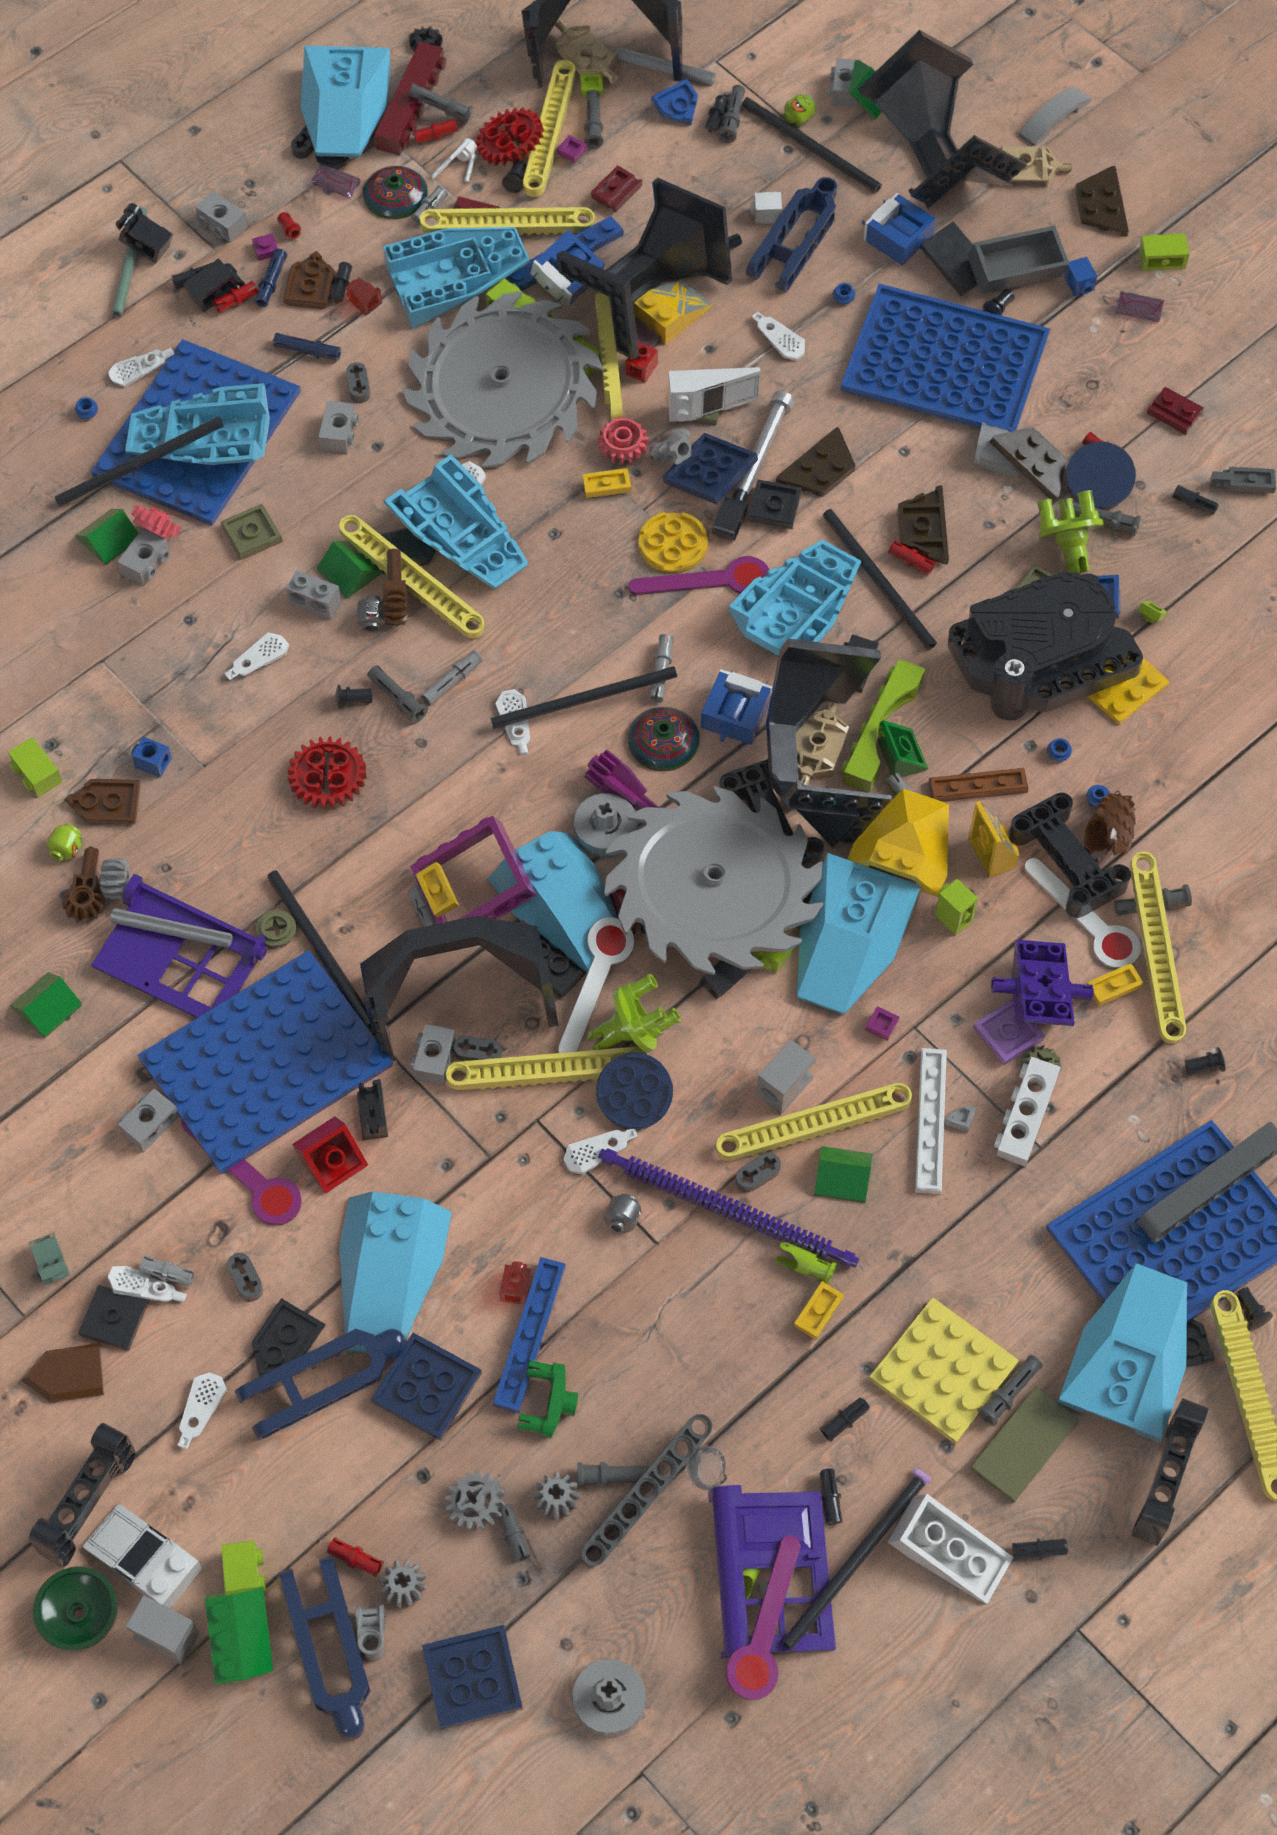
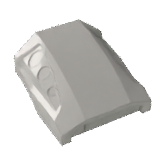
M982 422L974 464L982 469H989L996 474L1018 477L1019 470L989 443L994 435L1010 431L986 425L985 422Z

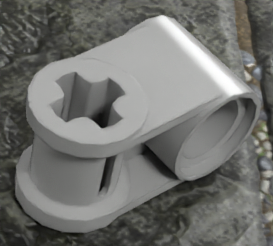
M384 1604L379 1605V1608L367 1609L356 1606V1628L361 1656L368 1662L378 1661L385 1652L384 1630L386 1628ZM369 1641L379 1643L375 1650L368 1651L364 1648Z

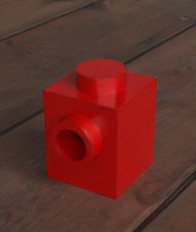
M638 342L639 356L634 360L626 359V375L646 383L658 364V350L650 345Z

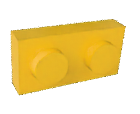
M628 468L582 474L586 498L631 492Z
M435 862L416 874L436 917L439 918L459 906L439 863Z
M1129 963L1087 982V985H1093V999L1099 1007L1142 988L1144 983L1132 963Z
M822 1281L795 1321L794 1327L817 1340L844 1299V1294Z

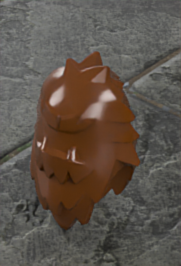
M1116 791L1115 793L1105 795L1096 805V811L1086 826L1084 848L1096 862H1099L1111 849L1113 855L1120 853L1121 857L1128 853L1132 839H1134V826L1136 824L1135 803L1131 800V795L1122 796L1120 791Z

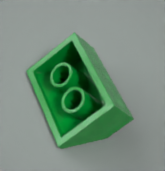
M263 1586L207 1594L205 1597V1607L215 1684L245 1680L273 1672Z

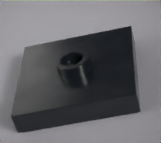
M757 479L747 521L793 530L802 488Z
M98 1285L78 1332L79 1335L129 1351L148 1306V1299L115 1294L111 1288Z

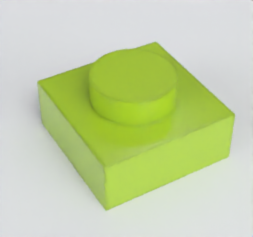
M602 74L580 75L582 97H586L587 92L590 90H596L597 93H600V96H603Z
M1149 600L1142 602L1137 610L1143 614L1142 617L1151 623L1163 621L1168 613Z

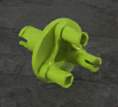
M1092 490L1077 493L1082 514L1076 518L1072 498L1066 499L1067 509L1065 508L1064 499L1058 501L1061 521L1055 519L1052 499L1037 502L1041 518L1039 523L1041 531L1038 532L1039 539L1056 538L1057 545L1063 550L1065 564L1068 569L1067 572L1081 574L1090 571L1086 549L1089 539L1088 531L1104 525L1103 519H1099L1098 511H1095Z
M648 974L633 984L629 982L614 990L613 1000L616 1010L611 1019L588 1032L589 1039H597L604 1035L603 1040L593 1045L595 1050L610 1048L621 1041H634L639 1048L649 1053L656 1049V1038L662 1035L664 1030L681 1022L680 1015L675 1008L661 1013L663 1009L658 1007L648 1014L641 1005L639 997L658 988L652 974Z

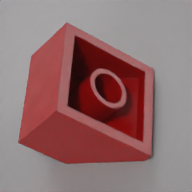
M336 1116L292 1144L302 1163L325 1194L368 1166L346 1124Z

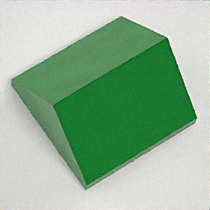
M857 59L854 61L849 94L873 119H876L882 111L874 102L860 95L857 89L875 70Z
M110 509L75 536L104 565H107L125 552L139 533L123 509Z
M333 541L317 566V570L330 583L339 586L340 593L346 599L383 573L376 564H372L369 558L366 559L362 553H359L347 541Z
M885 720L879 723L877 742L891 775L895 777L894 774L899 773L901 777H905L929 769L913 729Z
M47 972L10 1006L39 1034L46 1038L78 1010L82 1003L60 976Z
M821 1146L814 1195L866 1203L872 1154Z

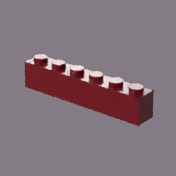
M419 42L375 133L376 150L400 156L403 149L408 147L410 134L416 130L417 120L419 116L423 115L425 107L424 102L408 96L412 83L432 91L433 86L437 85L439 73L446 66V58L444 57L442 47Z

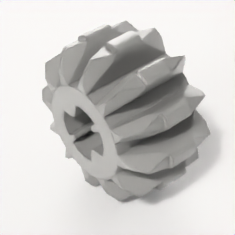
M110 858L104 860L100 867V883L103 896L113 900L121 899L123 891L131 878L130 866L126 859Z
M557 1471L554 1473V1479L545 1474V1483H536V1488L539 1491L533 1493V1498L539 1500L536 1503V1508L538 1510L544 1508L543 1515L545 1517L554 1512V1519L558 1520L559 1512L568 1517L570 1515L568 1508H577V1503L574 1500L580 1499V1493L575 1491L577 1488L576 1482L569 1483L570 1476L568 1474L564 1475L562 1479H560L559 1472ZM556 1491L560 1492V1499L555 1500L553 1497Z
M406 1559L403 1566H400L399 1561L395 1560V1569L393 1570L386 1566L384 1570L388 1576L380 1577V1583L384 1584L380 1588L381 1594H388L386 1600L389 1604L396 1599L398 1608L402 1607L403 1601H407V1605L411 1607L413 1606L411 1598L414 1597L420 1601L422 1595L419 1591L427 1589L426 1584L422 1582L426 1579V1575L424 1572L418 1573L420 1570L419 1564H415L410 1568V1560ZM405 1579L407 1587L402 1588L399 1581Z

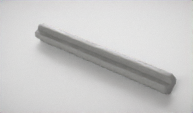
M623 47L616 48L617 60L673 75L672 61ZM682 64L683 78L713 85L715 81L714 72Z
M116 908L112 910L110 915L111 922L226 948H229L232 944L233 936L226 932Z

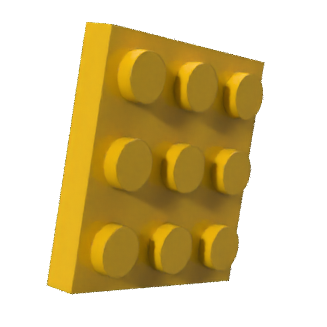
M1143 658L1138 676L1087 697L1120 725L1165 689L1170 681Z

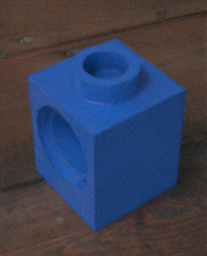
M1087 256L1069 261L1064 278L1073 295L1088 294L1095 290L1098 276Z
M142 737L139 744H135L131 752L135 768L160 778L172 759L169 746L146 737Z

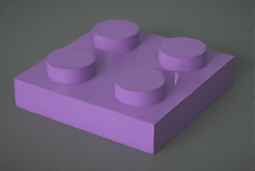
M1014 998L974 1023L973 1026L974 1030L1003 1065L1017 1058L1025 1050H1029L1033 1045H1037L1045 1038V1034L1035 1023H1025L1015 1017Z

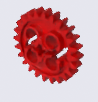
M514 107L512 112L506 109L505 114L497 112L498 117L494 118L491 116V122H484L485 128H479L480 134L476 135L477 141H475V144L484 161L487 160L488 164L494 162L495 166L502 162L503 166H505L508 161L514 164L515 159L522 161L523 155L529 157V151H536L534 145L541 144L539 139L544 137L542 134L544 128L536 112L532 113L531 109L525 111L524 107L518 111ZM502 125H504L506 132L501 128ZM513 141H516V144L519 146L518 148L515 147Z
M329 736L327 742H324L322 737H319L317 744L309 740L310 747L302 744V753L294 752L295 759L289 760L291 767L287 768L288 781L291 784V791L296 792L297 799L303 798L305 805L312 801L314 809L318 804H322L323 810L326 809L327 804H331V807L335 809L338 802L345 806L344 800L346 798L354 801L352 793L360 795L359 787L365 786L364 779L367 778L365 771L366 763L363 762V755L358 754V748H351L349 741L342 745L341 738L333 742L332 737ZM324 751L329 754L333 752V758L330 757L329 760L330 770L328 771L330 795L327 793L322 794L320 787L321 784L322 789L325 788L324 776H326L327 772ZM314 781L319 782V783L313 784V785L310 784L311 782H314ZM338 782L342 783L341 785H337V786L334 785L335 783H338Z

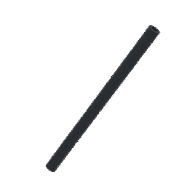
M749 97L743 100L742 106L873 192L877 193L881 189L882 183Z
M218 416L56 495L55 500L59 506H63L224 427L223 422Z
M832 509L826 510L823 513L824 519L854 557L861 561V566L928 650L934 648L937 642L835 512Z
M675 666L491 717L493 729L674 679L677 678Z
M277 870L270 872L267 876L270 883L348 1003L366 1027L371 1029L365 1004L279 872Z
M913 1477L783 1638L781 1643L785 1648L790 1651L794 1649L909 1506L913 1497L917 1496L921 1491L924 1483L919 1478Z

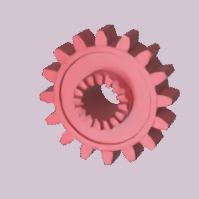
M625 417L614 418L613 421L605 423V429H600V435L598 436L599 451L604 452L605 459L612 457V463L620 460L621 465H623L624 461L628 460L631 464L634 457L640 460L641 453H646V446H648L646 429L642 430V424L636 423L634 419H627Z
M135 504L130 514L135 517L133 523L168 541L171 536L177 538L181 530L180 526L169 521L171 515L153 506L150 510H147Z

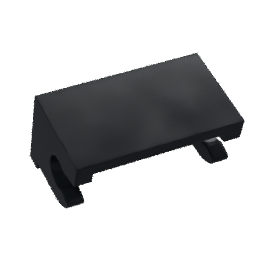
M720 960L713 966L715 974L705 973L699 984L715 999H718L752 969H740Z
M381 1079L373 1080V1086L365 1087L364 1083L358 1085L359 1092H357L363 1140L388 1137Z

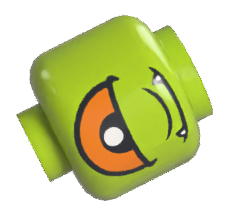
M797 94L785 103V113H783V116L787 123L802 126L814 117L816 105L809 95Z
M70 824L55 827L46 841V846L50 851L49 855L57 861H62L63 859L72 860L83 844L81 832Z

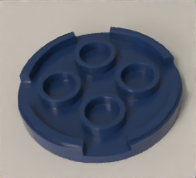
M1094 442L1081 447L1071 457L1066 471V483L1069 492L1079 501L1077 493L1092 490L1094 506L1102 510L1114 508L1123 502L1131 494L1136 480V469L1132 458L1124 449L1108 442Z
M626 1053L610 1061L601 1071L596 1087L597 1102L602 1113L613 1124L624 1129H645L656 1124L667 1113L673 1098V1084L663 1064L654 1057L643 1053Z

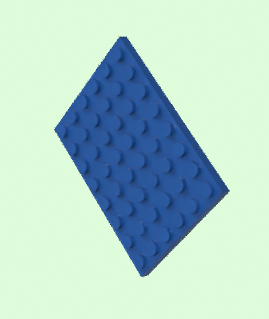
M879 283L843 377L840 391L981 428L982 422H985L986 425L1002 428L1010 432L1015 431L1018 428L1050 328Z
M182 339L173 351L174 355L169 357L131 413L158 405L166 407L171 405L172 401L179 399L183 402L193 399L195 394L202 393L206 395L213 393L212 389L219 387L264 383L270 416L267 435L268 442L300 394L301 389L299 385ZM131 414L92 469L93 477L138 456L125 452ZM159 458L109 484L213 526L255 461L206 465Z
M310 950L138 1054V1058L165 1097L177 1107L179 1117L220 1174L228 1171L244 1159H247L359 1088L358 1085L360 1083H367L393 1066V1061L387 1053L383 1054L381 1045Z
M1210 1120L1046 1226V1230L1103 1303L1136 1263L1187 1282V1323L1208 1310L1211 1299L1218 1292L1228 1290L1234 1293L1277 1264V1198L1255 1172H1252L1156 1243L1137 1224L1138 1219L1145 1212L1234 1148L1213 1120Z

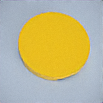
M662 512L654 515L644 523L640 530L638 544L642 558L654 569L665 573H682L693 569L704 559L708 549V538L703 524L692 515L684 512L682 514Z

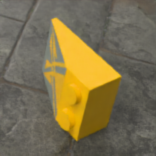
M678 280L651 289L635 301L634 317L637 323L666 345L712 308V304L682 280Z
M981 801L975 802L968 840L988 877L990 878L1016 868L1019 851L1015 844H1011L1006 826L1001 824L997 816Z

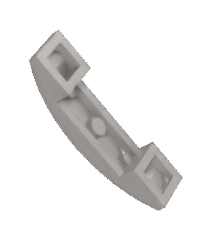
M1077 87L1062 91L1043 105L1020 130L1019 136L1032 146H1037L1049 136L1051 128L1072 111L1079 112L1091 102L1092 98Z

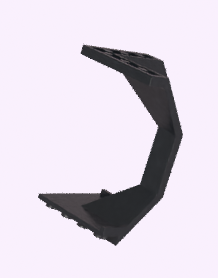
M535 0L521 11L528 57L531 58V64H535L533 66V79H537L538 88H543L544 41L570 0ZM632 0L670 44L674 81H682L681 1Z
M918 30L857 88L860 95L874 102L909 142L927 176L918 187L908 190L911 197L925 203L927 209H929L961 179L968 182L1014 186L1011 179L1027 166L1023 158L1018 159L975 135L957 149L950 135L958 83L961 76L974 65L971 58L929 34Z
M660 178L652 182L654 209L639 243L608 269L604 270L563 250L556 255L559 274L609 297L616 352L632 360L639 356L633 305L645 293L665 281L697 276H707L725 285L732 282L726 207Z
M788 638L779 651L766 719L769 784L787 807L797 810L833 848L839 840L843 843L855 842L892 800V797L885 794L803 785L802 780L798 779L796 732L823 703L846 704L880 661L881 654L880 650Z
M480 916L458 919L407 930L360 963L366 996L363 998L372 1030H376L378 1033L383 1054L388 1053L390 1059L395 1061L387 1022L389 1020L388 1012L414 959L479 945L541 991L548 1026H559L547 960L544 959L537 926Z

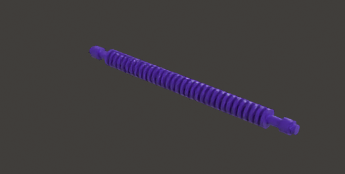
M609 1148L606 1150L601 1149L598 1158L602 1159L603 1163L610 1166L614 1164L625 1169L624 1175L629 1176L630 1174L631 1178L636 1177V1180H642L645 1184L649 1181L648 1185L653 1186L655 1184L657 1189L661 1186L662 1191L665 1192L667 1189V1193L671 1194L673 1192V1196L677 1197L679 1195L680 1199H684L686 1196L685 1201L690 1202L692 1198V1204L695 1205L698 1201L697 1206L702 1207L704 1204V1209L708 1210L710 1207L711 1212L714 1213L716 1210V1214L720 1215L722 1213V1217L725 1218L729 1214V1220H733L735 1216L734 1222L739 1223L741 1219L740 1224L744 1226L748 1222V1228H751L754 1224L753 1230L757 1231L760 1227L759 1232L762 1234L766 1229L765 1235L770 1236L771 1232H773L771 1238L776 1239L777 1235H779L778 1241H782L785 1237L784 1242L789 1243L791 1240L790 1244L794 1246L797 1243V1247L801 1248L803 1245V1249L806 1251L808 1248H810L809 1252L811 1253L816 1251L815 1254L818 1258L822 1253L821 1259L823 1260L829 1256L841 1261L840 1264L848 1268L851 1266L857 1267L860 1258L855 1257V1253L848 1250L844 1252L832 1247L833 1241L828 1240L827 1244H825L826 1238L822 1237L821 1241H819L820 1236L817 1234L813 1239L814 1233L810 1232L807 1236L808 1230L804 1229L800 1233L802 1228L797 1227L794 1230V1224H791L788 1228L789 1222L785 1221L782 1225L783 1220L780 1218L776 1223L777 1217L772 1216L770 1220L771 1215L767 1213L763 1217L765 1213L763 1211H760L757 1215L758 1209L754 1208L751 1212L752 1207L749 1205L745 1210L746 1204L741 1203L739 1207L740 1201L736 1200L733 1204V1198H729L727 1201L728 1196L723 1195L721 1198V1193L717 1192L715 1195V1191L712 1189L709 1192V1188L705 1187L703 1189L702 1185L699 1184L697 1186L695 1182H692L690 1185L691 1181L686 1179L684 1182L685 1178L680 1177L678 1180V1175L674 1174L672 1177V1172L668 1171L666 1174L665 1169L660 1171V1167L656 1166L654 1168V1165L651 1163L648 1166V1162L644 1161L642 1163L641 1159L638 1158L636 1160L634 1156H631L628 1160L617 1155L618 1152Z

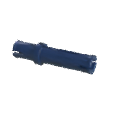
M277 248L274 250L265 276L259 282V291L254 299L255 304L259 307L265 308L268 306L269 299L277 288L276 282L287 258V252L283 249Z
M276 333L273 342H276L273 343L274 347L310 354L314 358L324 357L339 361L341 352H338L341 351V347L324 344L320 340L310 341Z

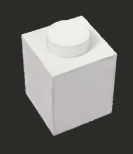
M781 192L755 193L754 202H750V215L755 216V224H775L782 213Z

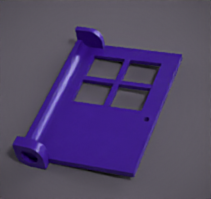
M133 874L122 895L123 904L128 906L126 911L230 933L233 939L231 946L227 949L242 955V958L229 979L205 968L218 948L217 945L211 946L199 965L177 954L186 940L185 938L117 924L91 966L198 1018L239 993L258 960L262 961L268 947L265 946V936L260 935L257 938L143 883V877ZM173 959L196 970L183 993L159 982ZM201 973L225 984L212 1007L188 996Z
M741 1485L717 1486L708 1491V1501L713 1504L724 1651L721 1652V1658H729L734 1651L750 1644L752 1636H748L746 1605H761L763 1599H745L743 1569L772 1568L780 1541L785 1536H795L800 1542V1550L794 1568L811 1567L813 1597L785 1598L784 1604L812 1603L829 1583L821 1491L742 1493ZM832 1603L827 1606L816 1620L817 1633L805 1634L792 1651L785 1648L781 1643L787 1635L784 1607H782L778 1621L779 1635H774L769 1653L836 1650Z

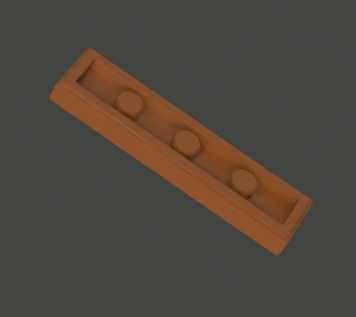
M1024 768L931 777L928 780L931 798L942 802L1028 793L1029 789Z

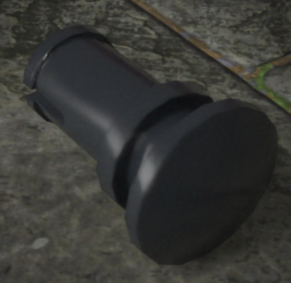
M515 159L511 170L502 179V185L507 191L517 193L522 190L523 173L526 169L525 161Z
M1004 289L997 298L986 301L982 309L983 311L1002 316L1005 307L1015 299V295L1010 289Z
M338 684L336 688L338 708H341L343 703H346L347 706H350L351 703H372V688L350 689V687H346V689H341L340 684Z
M1219 1047L1215 1048V1053L1213 1054L1207 1052L1206 1056L1185 1060V1067L1189 1076L1208 1070L1214 1072L1216 1068H1220L1222 1072L1226 1069L1225 1058Z
M1248 1287L1237 1291L1238 1294L1235 1295L1247 1313L1245 1317L1248 1321H1252L1249 1325L1252 1330L1264 1326L1272 1319L1273 1314L1265 1312L1266 1308L1257 1302Z

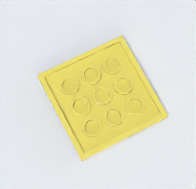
M932 1297L870 1375L869 1380L956 1445L979 1414L977 1409L989 1401L992 1397L991 1393L1001 1387L1018 1365L1019 1360Z

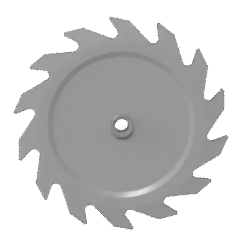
M521 292L503 294L481 312L476 311L479 298L476 296L461 306L452 326L447 330L442 328L440 317H437L428 330V356L421 358L413 349L410 351L409 368L418 380L421 388L418 391H413L403 387L402 391L409 406L431 418L427 423L413 424V428L425 438L455 441L453 446L441 452L442 456L447 457L452 454L455 459L460 460L484 452H490V456L482 464L483 469L502 466L523 448L529 449L526 462L528 464L544 455L554 432L559 429L564 431L566 442L569 443L578 429L577 403L585 401L592 409H595L597 391L584 373V369L591 367L602 371L603 367L596 352L573 340L576 336L590 335L591 331L577 320L548 317L551 313L562 308L561 303L542 300L525 306L514 307L515 303L522 296Z
M716 786L713 787V791L719 799L718 803H713L687 791L667 792L666 797L679 806L678 808L644 807L628 815V820L643 823L645 827L616 837L606 850V855L622 853L626 855V858L607 875L604 892L605 896L617 889H623L626 892L618 916L625 934L629 933L635 922H640L644 926L649 951L663 963L667 960L666 948L674 947L693 969L712 975L715 974V970L708 960L710 957L718 958L740 969L763 968V963L752 956L750 952H786L801 944L802 939L788 936L784 931L813 921L823 907L822 902L813 904L802 902L821 881L823 864L820 861L809 869L802 867L801 863L808 842L802 826L798 824L794 834L786 836L782 831L777 809L765 799L760 798V812L755 813L733 791Z

